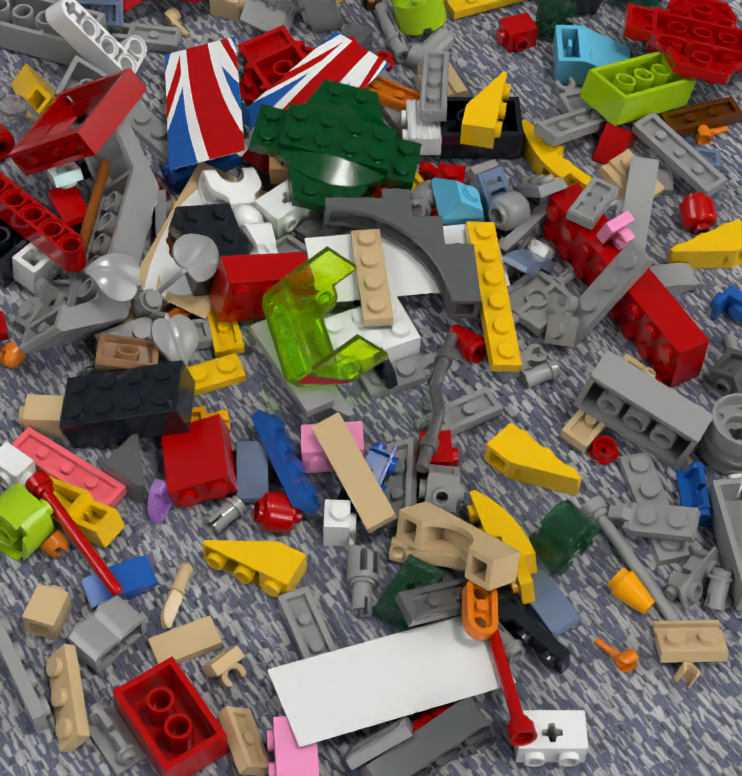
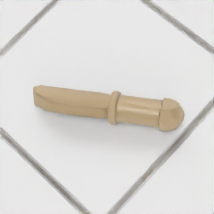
M188 562L179 565L174 583L170 587L163 604L160 619L164 630L172 627L183 598L182 596L185 595L187 582L193 572V568Z

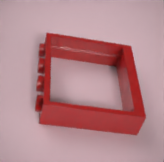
M127 68L62 91L8 156L24 175L28 176L96 155L146 92L147 88L133 70ZM90 113L79 127L68 130L78 116Z

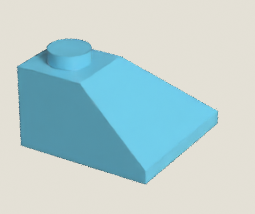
M433 178L431 180L438 215L442 216L443 224L449 226L466 224L467 221L485 222L480 194L476 188L455 180Z

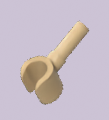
M170 7L164 13V24L169 27L181 28L182 35L187 38L190 36V33L179 22L181 19L180 12L176 8Z
M685 661L673 678L677 683L681 678L685 679L689 689L700 676V670L694 665V662Z

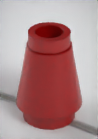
M459 324L453 325L448 330V332H454L458 335L455 348L465 361L479 363L486 357L487 350L484 337L461 327Z

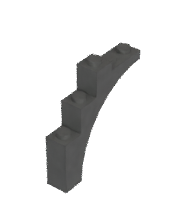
M382 189L380 198H325L323 211L324 225L345 226L358 230L380 229L382 238L389 240L408 252L425 268L435 281L444 300L448 318H477L481 304V294L474 244H445L442 216H413L410 189Z

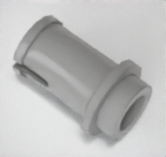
M549 359L544 360V363L521 371V378L527 389L549 380L555 382L557 377L561 376L557 361H550Z
M235 495L231 498L226 497L224 499L225 503L205 519L207 526L210 529L214 527L213 531L217 535L237 517L242 518L244 516L243 512L246 510V507Z
M713 567L712 573H708L710 583L704 606L725 610L730 582H734V578L731 577L732 571Z
M498 621V630L509 663H515L525 653L523 642L519 639L515 640L502 626V623Z

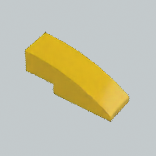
M50 476L54 482L53 493L88 541L106 548L125 527L117 509L95 501L87 490ZM52 514L50 517L57 521L55 516Z

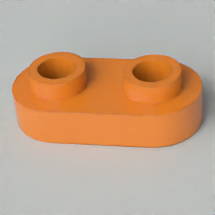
M469 580L462 589V626L465 632L475 640H487L497 630L498 594L496 588L488 591Z

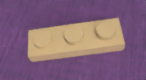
M63 644L46 660V673L50 681L51 704L54 708L55 732L59 740L60 752L69 753L74 752L90 738L76 646Z

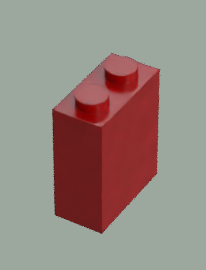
M220 414L191 422L190 432L161 436L167 491L177 507H192L203 501L223 498L228 494L238 492L230 430Z

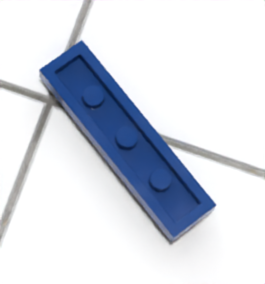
M259 409L251 416V419L291 505L313 515L321 508L316 497L317 490L309 482L305 474L306 467L298 459L294 451L296 448L295 444L288 438L284 430L285 424L283 420L276 414L270 415Z

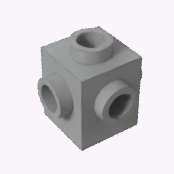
M429 464L426 480L420 479L418 498H424V502L428 501L447 512L456 513L457 503H463L465 484H460V467Z

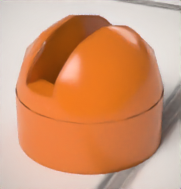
M8 342L0 352V362L8 368H15L26 359V355L13 342Z
M58 529L40 548L50 557L59 558L62 557V554L57 548L60 547L64 551H68L69 543L65 535Z

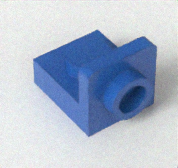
M730 285L723 293L718 292L710 304L713 308L710 318L714 321L725 311L735 321L742 322V291Z

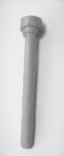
M596 496L588 500L581 507V512L587 521H592L593 524L599 525L631 571L633 570L656 601L654 604L665 620H680L679 615L607 517L609 506L601 496Z

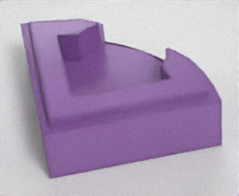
M155 479L148 496V516L150 521L161 524L174 501L168 494L165 481Z

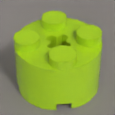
M391 0L396 23L399 30L405 35H421L424 29L430 27L431 31H434L443 26L447 21L444 0Z
M17 482L0 494V551L16 561L23 557V560L28 558L54 532L53 521L50 517L53 514V509L50 504L43 499L38 500L22 484Z

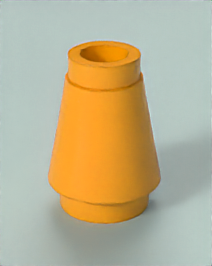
M625 567L607 584V587L612 591L611 595L638 611L641 615H644L656 602L633 570L629 572Z

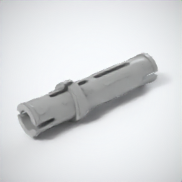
M380 2L375 6L374 13L386 36V44L394 53L396 62L404 64L407 62L409 48L406 45L407 39L404 33L399 30L389 5L386 2Z

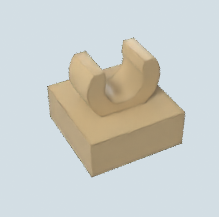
M237 645L227 647L204 664L202 669L209 678L218 677L222 686L226 688L231 687L233 684L228 679V672L233 669L239 677H244L246 670L243 665L237 662L245 656Z

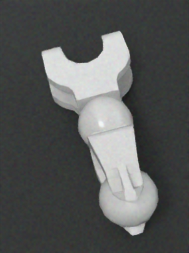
M253 167L241 168V173L236 183L227 182L222 179L216 170H202L198 181V189L204 205L230 203L250 255L278 253L272 224L270 222L264 223L262 214L255 208L256 195L259 193L262 184L256 170Z

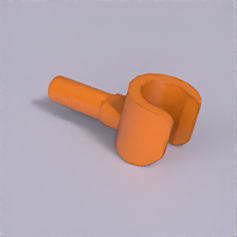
M702 124L698 128L699 134L695 135V139L698 145L710 144L713 140L712 136L728 132L729 128L728 126L709 129L707 125Z
M599 637L594 641L597 647L614 659L615 665L621 672L626 673L638 667L635 661L639 657L632 648L620 653Z

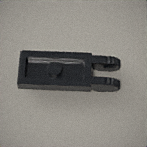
M499 598L498 621L502 623V626L507 631H514V638L521 640L523 647H532L538 653V659L546 668L550 670L555 668L561 674L568 669L570 651L513 602L511 603L507 598Z

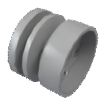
M733 393L725 395L716 401L711 412L714 417L699 441V451L704 461L714 470L725 475L742 473V394Z

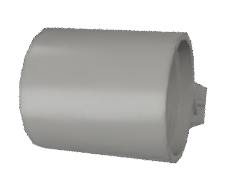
M442 27L439 30H435L422 44L416 43L412 46L407 56V64L418 69L419 63H422L423 51H448L453 46L454 38L448 30Z

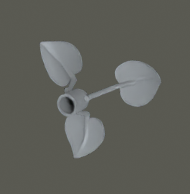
M192 233L178 238L172 247V256L175 263L182 269L157 290L146 289L141 292L142 283L137 280L141 273L140 265L127 254L110 253L93 261L84 272L94 281L98 289L114 302L124 303L133 299L131 309L139 318L150 315L152 319L160 317V319L155 320L151 324V337L155 346L169 362L183 360L187 366L199 341L196 326L184 315L177 314L170 318L168 313L158 312L157 310L162 306L161 294L186 272L197 283L204 282L214 275L219 263V253L214 241L208 236Z

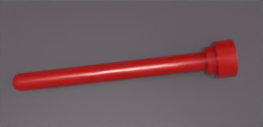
M39 471L31 475L25 482V488L38 500L43 499L50 504L53 509V515L108 591L114 596L120 595L122 592L121 584L53 493V480L46 471Z
M497 628L487 640L511 718L508 722L507 733L512 745L526 746L534 742L538 735L534 722L523 713L502 639Z

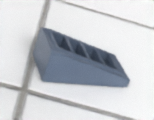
M76 0L83 8L90 10L91 4H93V10L98 12L99 5H101V12L105 13V17L106 5H108L106 25L124 26L123 0ZM113 5H116V21H113Z
M501 165L476 174L486 222H490L488 210L491 200L511 191L503 166ZM497 178L496 183L487 185L486 181ZM499 189L500 193L491 196L490 192Z

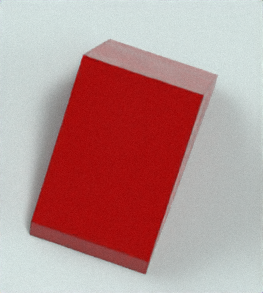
M607 122L592 156V161L602 165L608 164L610 160L627 149L630 150L638 136L633 132Z
M77 186L68 189H61L59 187L48 190L49 208L59 213L60 219L65 224L71 227L84 221L87 206Z

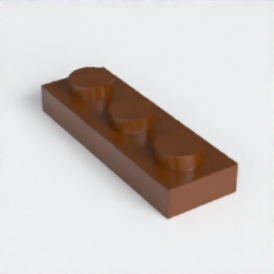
M730 96L661 113L660 118L678 135L685 136L697 133L699 126L702 124L707 125L710 129L741 122L742 110L734 98Z

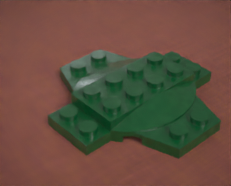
M325 79L306 103L299 105L290 103L288 110L261 104L250 141L249 151L276 157L280 165L285 164L288 167V182L293 206L323 213L325 198H364L365 192L371 186L377 189L383 185H388L400 189H410L411 191L422 144L396 138L397 130L389 128L383 121L378 92Z

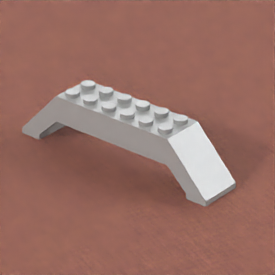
M127 116L96 155L84 158L94 182L100 162L106 160L111 163L86 254L87 264L83 270L75 272L66 305L64 303L26 326L19 348L25 354L94 337V334L105 331L118 322H123L129 315L130 300L124 303L110 300L84 272L93 261L110 253L127 254L141 265L142 253L147 245L146 237L152 225L151 217L157 205L156 198L159 185Z

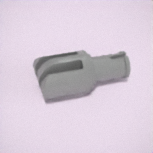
M354 544L348 548L346 583L353 590L351 614L357 616L359 610V617L364 618L372 615V591L379 585L380 551L375 550L373 552L372 549L365 547L361 549L360 546Z

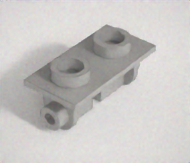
M713 547L710 552L706 549L695 551L682 566L683 572L689 575L677 572L665 585V596L672 601L676 598L679 599L684 611L693 602L700 599L703 590L710 583L708 573H712L713 567L721 568L717 547Z
M97 702L90 707L89 711L91 714L87 718L90 736L117 776L147 758L146 753L112 704L107 706Z

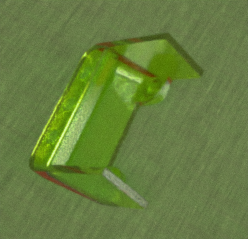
M328 246L273 285L265 293L262 300L263 311L284 378L296 387L349 384L389 357L385 350L359 334L337 349H333L323 316L329 313L336 305L338 296L335 285L355 272L357 267Z

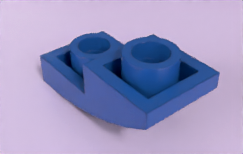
M146 555L108 567L122 586V592L118 595L121 598L126 596L129 599H133L159 585L149 557ZM96 573L81 580L93 610H96L101 602L115 597L108 591Z

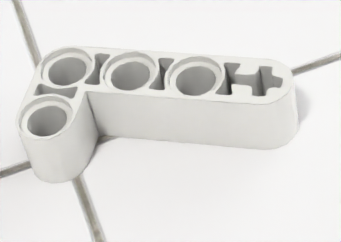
M60 0L46 9L45 16L49 25L90 64L109 75L127 68H131L134 73L137 72L147 53V46L140 36L132 35L118 42L76 0Z

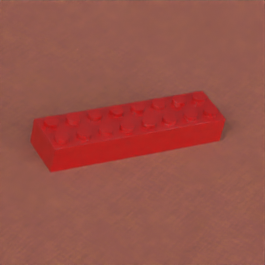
M575 183L566 189L549 195L543 233L547 241H552L558 248L560 257L571 264L576 277L579 280L583 279L589 287L622 249L618 250L612 239L602 245L596 236L601 228L610 221L605 214L602 215L592 230L566 219L567 211L584 190L579 183ZM648 268L607 313V316L610 319H615L621 327L623 336L627 340L631 339L637 347L639 356L652 365L656 376L661 378L668 387L673 388L700 375L710 340L651 269Z

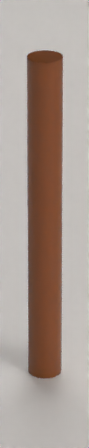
M106 160L100 162L80 231V236L84 240L86 254L111 168V163Z

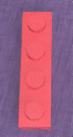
M30 427L11 444L34 460L36 471H46L51 477L89 491L97 502L114 508L127 493L124 484Z

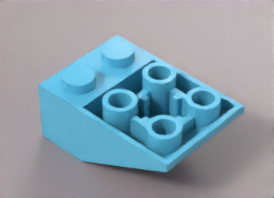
M582 25L555 26L552 47L555 83L556 80H559L561 84H567L568 78L572 77L576 84L583 85L589 69L631 58L628 46Z

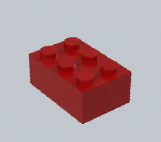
M305 252L220 256L209 294L217 321L265 320L275 315L278 318H288L293 316L294 313L303 311L309 293L267 291L282 279L283 283L312 286L314 276Z
M173 656L112 691L117 712L160 776H192L229 753L227 734Z

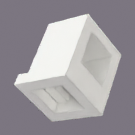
M6 441L0 447V484L6 489L16 482L25 487L26 480L37 472L34 460Z
M325 499L323 546L349 547L352 544H356L357 513H350L351 500Z

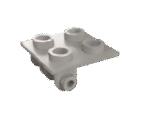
M246 0L239 21L264 33L282 25L290 32L295 14L300 7L297 0Z

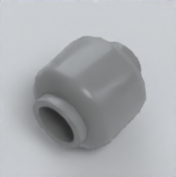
M508 191L491 200L488 217L490 222H494L495 227L498 229L511 231L528 221L530 218V205L523 194L518 191Z

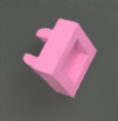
M626 211L607 222L596 236L602 245L612 239L615 247L621 250L629 241L635 238L632 231L628 228L635 219L629 211Z

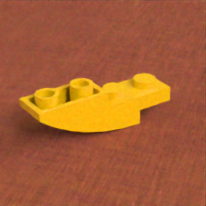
M526 119L522 120L524 133L522 151L537 175L553 174L554 177H564L567 185L579 183L584 189L592 177L582 172L569 160L563 158L564 147L562 145L551 146L544 143L542 138L533 132L535 126Z
M476 490L470 491L471 505L466 506L471 524L477 523L480 530L520 551L516 581L509 583L513 594H519L523 605L534 602V584L530 574L537 573L536 553L528 537L512 516L500 505Z

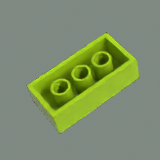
M658 51L589 69L579 96L592 109H595L604 116L610 124L617 126L644 118L652 112L659 114L686 106L697 79L694 77L684 78L673 73L664 55Z

